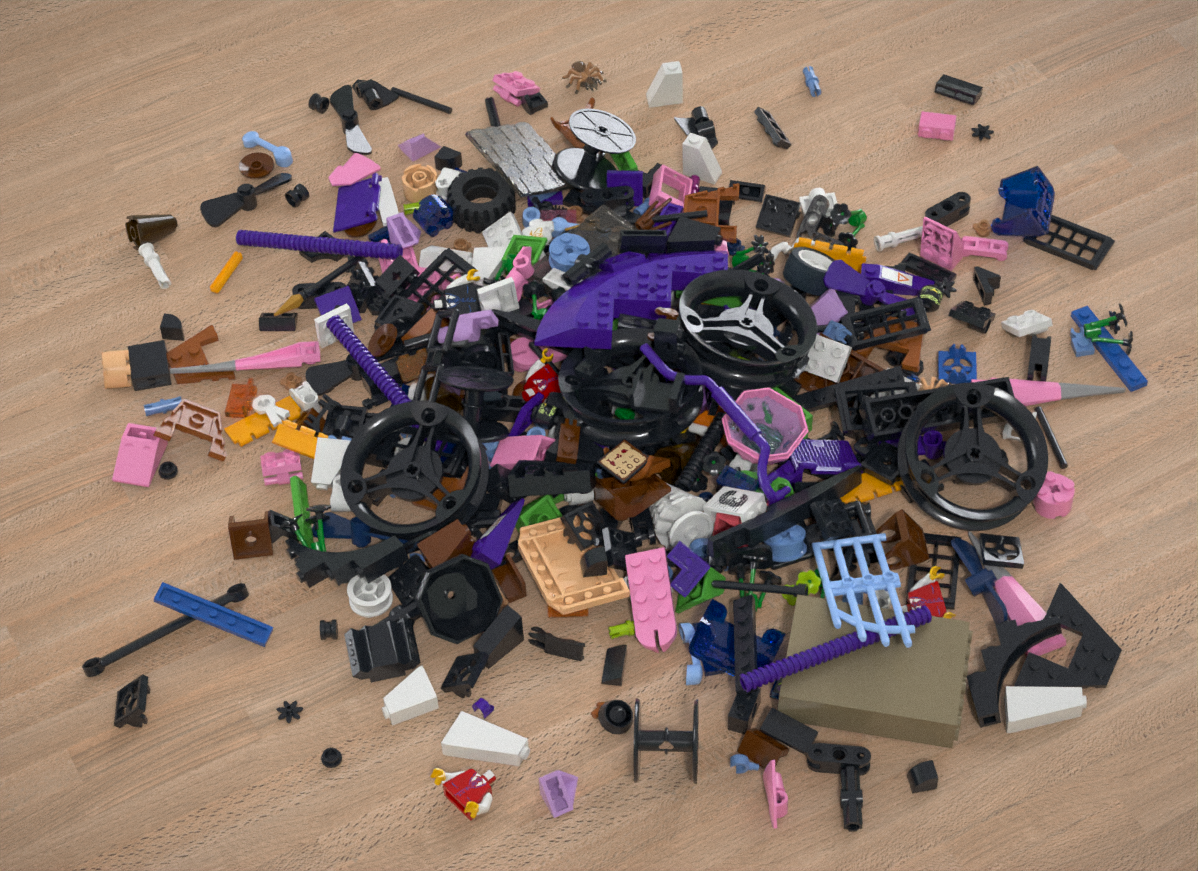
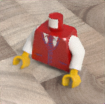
M549 348L543 350L542 358L538 359L530 367L526 375V384L522 392V397L525 401H529L539 392L544 395L542 402L545 403L550 392L561 393L559 376L549 364H544L545 362L552 361L554 353L550 357L545 356Z
M932 567L930 573L920 579L910 589V592L907 594L908 604L901 605L902 611L909 612L925 605L930 610L931 616L948 619L956 616L946 611L939 583L935 581V579H943L945 576L944 573L937 575V571L941 567Z
M439 768L433 770L430 777L436 778L434 783L436 785H440L441 782L444 783V796L470 821L476 815L489 811L493 799L490 784L496 780L492 771L487 770L480 776L474 769L454 773H445Z

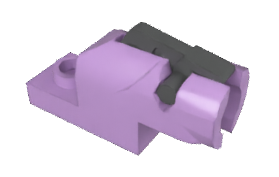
M492 310L459 315L451 347H464L469 342L478 341L481 329L498 326V318ZM448 326L439 330L438 341L441 345L444 344Z

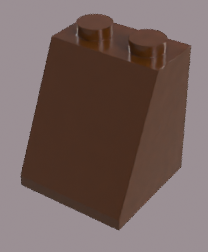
M457 519L418 543L417 546L427 566L431 569L460 554L471 557L475 541L467 525L464 524L462 526Z

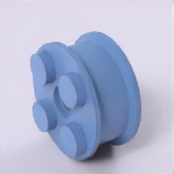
M563 233L552 240L549 247L550 267L563 272L568 271L575 265V260L580 254L587 255L590 253L589 244L584 238L576 234Z
M795 525L764 541L765 544L772 548L773 561L776 562L797 560L807 552V546L803 542L806 532L799 525Z

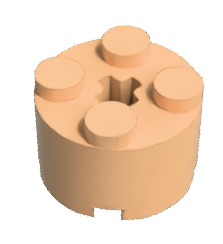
M414 164L406 168L402 177L405 198L412 203L419 202V200L429 201L436 199V170L429 165L425 167L421 166V164Z
M128 350L102 352L105 389L131 387V376H127L131 375Z

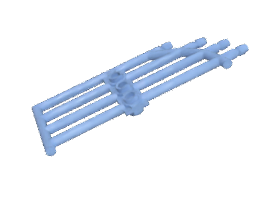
M886 534L812 543L834 627L836 629L841 628V620L856 627L858 638L861 642L866 641L867 635L865 630L879 633L881 642L885 647H888L890 644L888 634H901L904 645L910 648L912 646L910 634L915 633V626L907 625L895 589L901 587L900 578L897 573L890 571L881 544L882 541H886ZM873 543L882 575L874 576L869 573L861 544ZM853 545L862 574L861 578L849 576L841 547ZM834 549L842 580L830 582L821 550ZM884 589L888 591L898 626H885L875 593L876 590ZM864 592L868 595L876 624L862 621L855 593ZM844 595L847 597L852 616L837 609L834 596Z

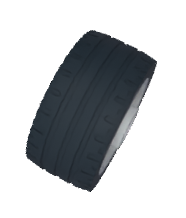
M795 247L786 261L783 277L794 287L804 292L821 296L829 289L824 284V276L829 265L835 260L818 250Z

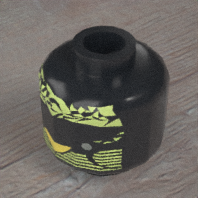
M930 284L920 289L917 298L922 299L925 312L929 313L939 309L943 294L939 287Z
M542 402L539 406L535 405L531 419L535 426L551 430L554 425L557 426L561 415H558L559 411L556 406Z

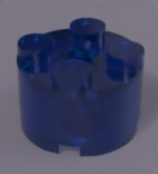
M431 194L419 202L421 206L418 210L414 209L413 219L431 237H435L443 229L451 228L454 224L452 221L453 209L440 195Z

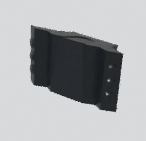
M402 618L397 623L389 620L384 624L365 625L359 631L351 628L344 634L352 676L361 680L369 678L372 683L405 676L406 670L414 669L421 663L412 620Z

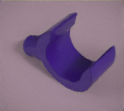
M483 698L478 699L472 705L474 712L477 709L481 710L484 719L494 711V706L490 705Z

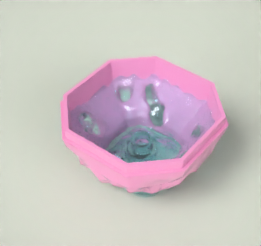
M771 388L744 391L735 401L762 431L761 435L768 442L770 455L767 465L787 460L809 431L802 407ZM725 414L722 418V423L728 445L743 460H748L758 465L760 448L754 441H750L733 420Z

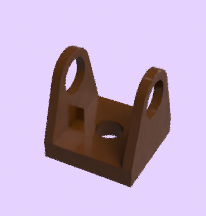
M903 509L894 513L876 530L877 534H881L886 530L895 531L893 536L886 537V541H882V543L900 540L885 554L886 560L892 557L901 559L896 564H888L890 570L923 563L930 559L923 528Z
M265 511L264 519L235 522L234 515L229 516L228 530L234 560L273 555L268 511ZM252 536L255 537L256 540L253 542H248L246 538Z

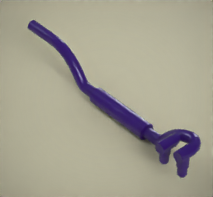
M647 343L643 344L640 347L642 353L664 377L674 381L677 372L671 370ZM685 375L686 385H705L711 391L713 399L747 438L750 441H754L760 448L757 476L759 487L767 497L768 506L785 498L784 496L791 492V488L787 485L775 492L771 484L779 475L776 471H773L767 476L770 446L761 435L762 431L722 386L719 387L709 376Z

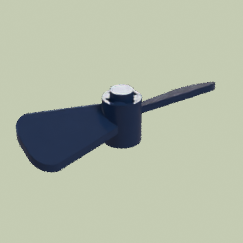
M332 512L323 514L330 516V520L323 523L324 538L351 539L352 544L359 548L368 546L371 543V537L384 540L390 538L389 536L371 533V527L357 517L348 520ZM313 525V527H312L313 536H314L315 538H318V536H317V531H315V527H314V525ZM397 538L401 543L408 542V540Z
M959 538L952 539L951 545L972 574L965 581L973 596L983 594L995 624L1007 621L1008 613L1006 606L993 589L996 586L994 581L997 578L992 569L988 571L987 568H982L977 552L969 542Z

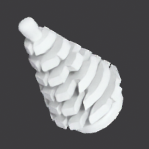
M669 485L671 492L649 506L651 517H653L652 523L655 525L656 536L660 543L665 545L666 549H673L679 541L690 548V544L694 540L710 538L712 535L713 521L708 514L702 512L704 511L703 506L707 503L703 498Z

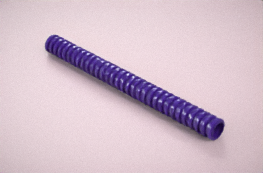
M238 230L236 234L237 244L243 246L334 253L370 258L380 257V259L391 260L396 259L399 255H403L401 244L375 243L339 238L329 239L328 237L288 235L251 230Z
M334 315L328 319L326 327L343 344V347L350 352L354 360L367 372V375L377 384V387L380 388L393 405L412 401L402 391V388L395 383V380L388 375L384 367L378 363V360L371 355V352L361 343V340L354 335V332L351 331L339 315ZM412 425V427L419 428V425ZM437 441L435 451L439 450L442 441Z
M925 605L903 614L906 624L914 625L916 628L932 621L931 612ZM895 616L884 621L885 626H898ZM865 630L867 638L865 642H861L857 632L854 631L852 634H846V637L841 636L840 639L836 638L834 641L831 640L828 643H823V645H817V647H812L811 650L801 651L799 655L796 653L793 657L788 656L787 659L783 658L781 661H776V663L772 662L770 666L764 665V668L754 669L752 673L749 671L746 672V675L741 674V686L746 692H749L751 689H756V687H762L763 684L767 685L768 682L778 681L780 677L783 679L786 678V675L791 676L792 673L796 674L798 671L802 672L804 669L807 670L810 667H815L816 664L820 665L821 662L825 663L827 659L830 661L833 660V657L836 659L839 655L844 656L845 653L849 654L851 651H856V649H862V646L865 648L868 644L878 643L881 640L879 633ZM888 634L889 638H891V636H896V635H897V634Z

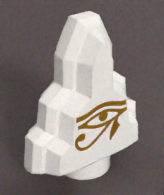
M542 219L531 220L529 227L522 230L523 236L547 238V243L552 240L554 222L543 221ZM542 251L539 258L540 262L547 260L544 251Z

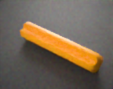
M235 251L210 285L211 292L219 293L243 259L241 253Z

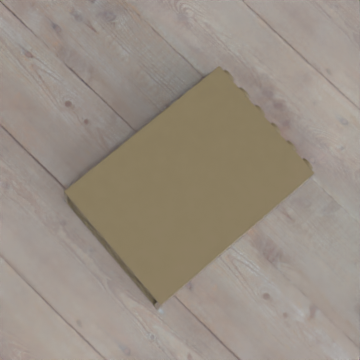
M797 594L786 659L788 656L793 657L796 653L799 655V652H805L807 649L811 650L812 647L823 645L825 642L834 641L836 638L840 639L841 636L846 637V634H852V632L856 631V627L841 620V628L836 629L833 625L826 599ZM835 601L837 609L852 616L848 602ZM858 604L862 621L875 624L871 606ZM880 608L884 621L895 616L894 610ZM932 616L930 623L915 627V633L910 634L912 640L910 648L904 645L901 634H897L889 638L890 644L888 647H885L880 640L878 643L874 642L873 645L868 644L865 648L862 646V649H856V651H851L849 654L845 653L844 656L839 655L836 659L834 657L830 661L827 659V662H821L820 665L816 664L815 667H810L807 670L804 669L802 672L792 673L791 676L786 675V678H783L781 683L778 711L803 724L952 748L953 741H958L959 729L961 727L963 697L966 688L965 681L973 631L969 630L970 622Z

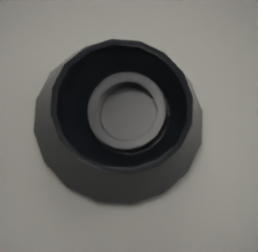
M610 700L600 707L598 719L606 731L612 734H622L631 728L633 712L626 702Z

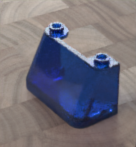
M1035 166L1001 179L998 192L1006 202L1002 220L995 218L992 221V231L999 236L1041 237L1047 235L1050 227L1055 191L1040 167Z
M712 599L689 644V652L693 657L735 677L734 624L725 621L728 613L725 605ZM771 628L764 632L762 638L756 635L757 668H764V665L770 666V663L774 661L786 633Z

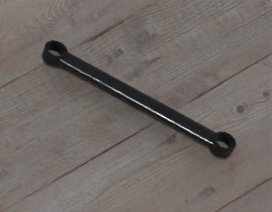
M239 583L231 586L226 594L210 602L224 606L230 602L243 601L249 596L246 585ZM183 615L101 658H91L82 665L84 673L87 677H95L101 674L106 666L197 619Z

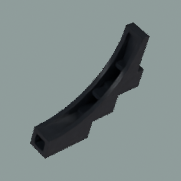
M395 535L367 548L347 552H322L303 546L292 537L285 540L288 547L286 553L291 560L294 559L298 571L295 574L300 583L304 582L309 588L326 578L330 581L334 580L340 586L355 576H358L360 579L363 578L369 584L409 560L404 545Z
M1058 616L1046 617L1043 620L1027 622L1020 626H1017L1016 620L1003 621L995 625L1000 645L990 646L981 650L986 671H978L967 675L981 728L1001 723L999 699L1002 685L1008 672L1015 662L1030 648L1045 639L1062 634Z

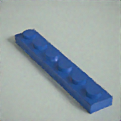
M1088 305L1071 312V318L1079 328L1084 327V324L1100 321ZM1101 327V335H1098V337L1114 339L1105 327ZM1100 341L1092 342L1130 392L1147 386L1148 380L1119 344Z
M162 582L154 597V602L262 647L266 646L273 632L272 626Z

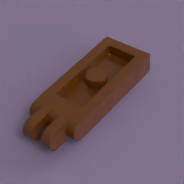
M565 418V423L560 425L556 461L576 464L580 426H577L576 419H573L572 425H569V418Z

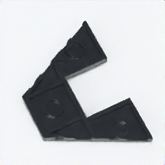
M1059 583L1044 618L1058 616L1061 628L1082 636L1071 663L1066 668L1029 652L1014 686L1082 687V689H1088L1089 687L1106 688L1122 649L1062 583Z

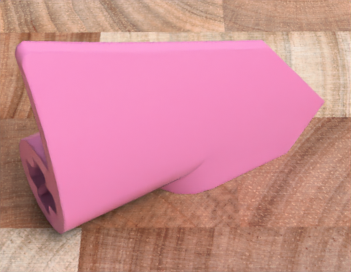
M354 153L344 166H338L328 178L332 186L353 185L369 175L380 171L381 168L369 158Z
M522 247L513 261L514 267L505 278L512 277L514 280L518 301L521 299L523 285L534 273L531 264L532 247Z
M771 760L763 773V782L769 804L772 827L775 829L777 828V818L784 817L788 812V796L785 793L781 774L775 772V760Z

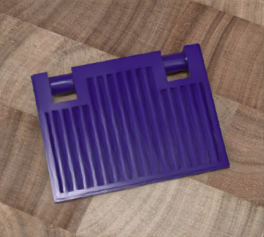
M374 173L372 178L338 188L333 227L334 233L378 220L375 211L379 210L381 186L378 182L382 181L381 175Z
M803 439L790 456L796 473L801 474L804 469H810L812 474H840L855 466H861L849 442L846 440Z

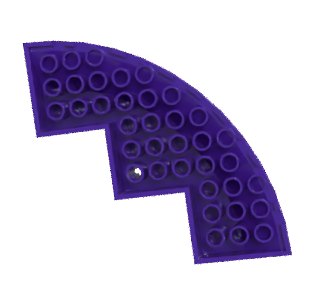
M702 250L658 254L645 257V262L615 272L606 270L597 272L595 275L578 282L564 292L551 305L537 329L534 346L584 348L586 346L596 349H611L613 318H619L621 313L652 320H658V318L666 319L667 316L658 315L655 310L658 307L671 308V290L684 291L687 285L699 276L713 271L728 270L727 251Z

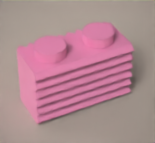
M921 112L918 136L952 141L956 125V115Z

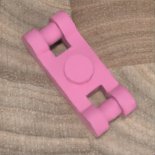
M964 236L961 239L964 245V257L976 255L996 258L999 261L1007 259L1006 251L1009 244L1006 241Z

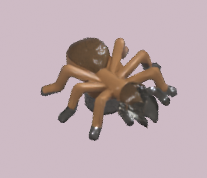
M576 61L571 65L572 69L568 71V74L562 76V79H567L571 74H574L571 76L566 88L572 86L573 80L577 79L575 94H578L580 87H585L586 90L590 88L594 92L593 88L598 89L597 82L599 85H602V82H607L601 75L604 72L600 71L591 62H588L586 68L583 61Z

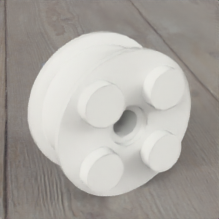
M385 574L369 584L358 576L353 577L348 583L347 594L349 604L356 614L365 618L382 615L391 607L393 602L391 582Z

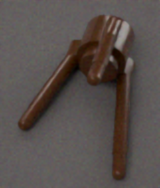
M672 198L667 199L647 216L659 203L656 200L636 220V228L638 230H659L671 225L672 222L669 221L652 228L654 222L651 218L668 205Z

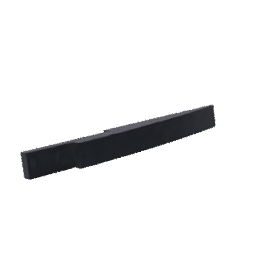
M492 309V312L499 320V327L535 341L541 320ZM546 346L567 356L574 349V347ZM636 356L621 357L610 360L606 366L618 369L630 366L638 360H635ZM658 371L657 376L660 382L666 383V377Z
M855 466L767 506V512L708 538L709 556L715 559L745 544L753 547L813 516L810 504L815 501L840 499L862 483L861 466Z

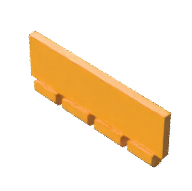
M799 237L798 243H794V248H811L830 256L834 260H842L860 274L862 263L866 262V256H863L864 250L851 248V253H847V246L833 244V249L831 250L829 249L830 243L816 240L815 246H811L812 239Z
M291 396L276 402L275 406L289 411L290 416L286 418L287 420L294 421L301 415V408ZM256 412L224 428V431L234 444L238 443L242 447L253 441L252 435L255 439H258L270 433L268 427L274 431L278 428L279 424L273 427L267 414L259 415Z
M286 419L284 424L279 423L272 443L315 459L318 439L314 437L316 431L305 426H301L300 431L296 430L298 424ZM319 432L318 437L328 438V435Z
M863 473L862 483L840 499L845 504L856 501V498L857 501L866 502L875 498L874 492L876 497L879 498L891 494V487H893L895 492L900 491V485H903L902 480L896 481L890 486L868 473Z

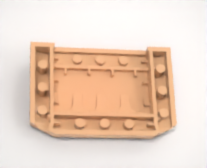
M577 515L573 521L575 528L580 526L581 522ZM560 518L520 528L518 550L545 602L561 614L565 615L630 597V590L623 578L618 577L614 568L607 566V575L583 577L580 560L586 552L597 548V546L593 545L581 552L576 543L568 544L569 536H563V531L566 527ZM585 520L583 522L584 527L591 530L592 524ZM579 533L582 538L592 540L589 533Z

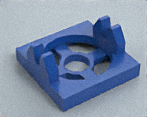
M953 344L949 351H938V382L943 379L948 384L971 383V379L977 380L976 352H966L963 344L960 345L959 349ZM948 359H954V363L950 366L944 365ZM960 359L967 360L971 366H964L960 363ZM958 366L962 369L960 372H956V369L952 370V368Z

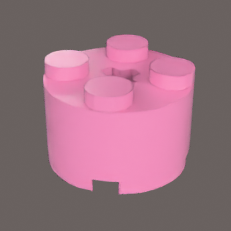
M1048 471L1040 491L1032 501L1036 512L1049 519H1055L1057 516H1066L1072 508L1075 492L1074 482L1063 475Z

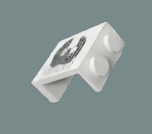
M723 486L703 506V510L712 519L713 524L715 523L717 513L740 516L743 523L767 511V503L765 502L764 493Z

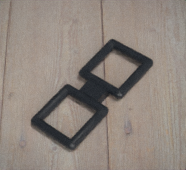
M458 309L442 310L436 313L426 349L428 353L425 365L421 367L412 401L421 400L428 372H436L429 400H423L436 403L441 385L437 374L445 368V365L440 362L443 353L450 351L460 315ZM451 317L444 344L442 346H435L442 319Z
M854 501L845 504L846 512L856 510L864 532L852 537L873 535L862 503ZM805 521L797 524L804 528L806 532L803 542L807 546V552L804 556L788 562L773 561L770 568L777 570L814 558L812 543L825 541L817 523L806 526ZM833 548L827 549L830 552L834 551Z

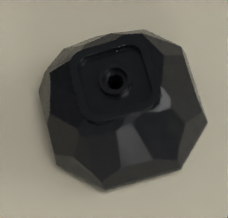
M460 554L426 570L417 585L414 595L417 609L430 635L454 644H459L486 631L496 619L503 602L489 564L464 554ZM453 591V596L448 598V593Z

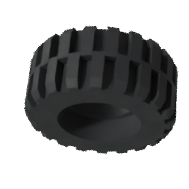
M483 167L476 170L469 169L468 172H462L459 174V177H455L448 187L447 199L450 217L461 229L465 228L467 232L474 231L476 234H481L482 231L507 213L511 212L514 214L516 211L514 185L509 180V177L498 170L493 171L492 168L483 169ZM478 198H490V199H493V200H491V201H489V202H485V203H474V202H471L472 200H475V199H478Z

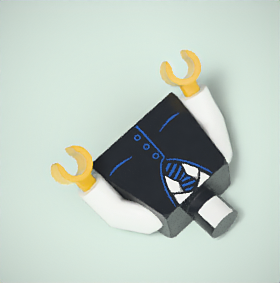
M471 269L468 271V274L457 278L449 284L443 292V299L433 300L434 311L458 309L460 315L477 312L474 282H471V280H480L479 276L473 277V274L478 272V270Z

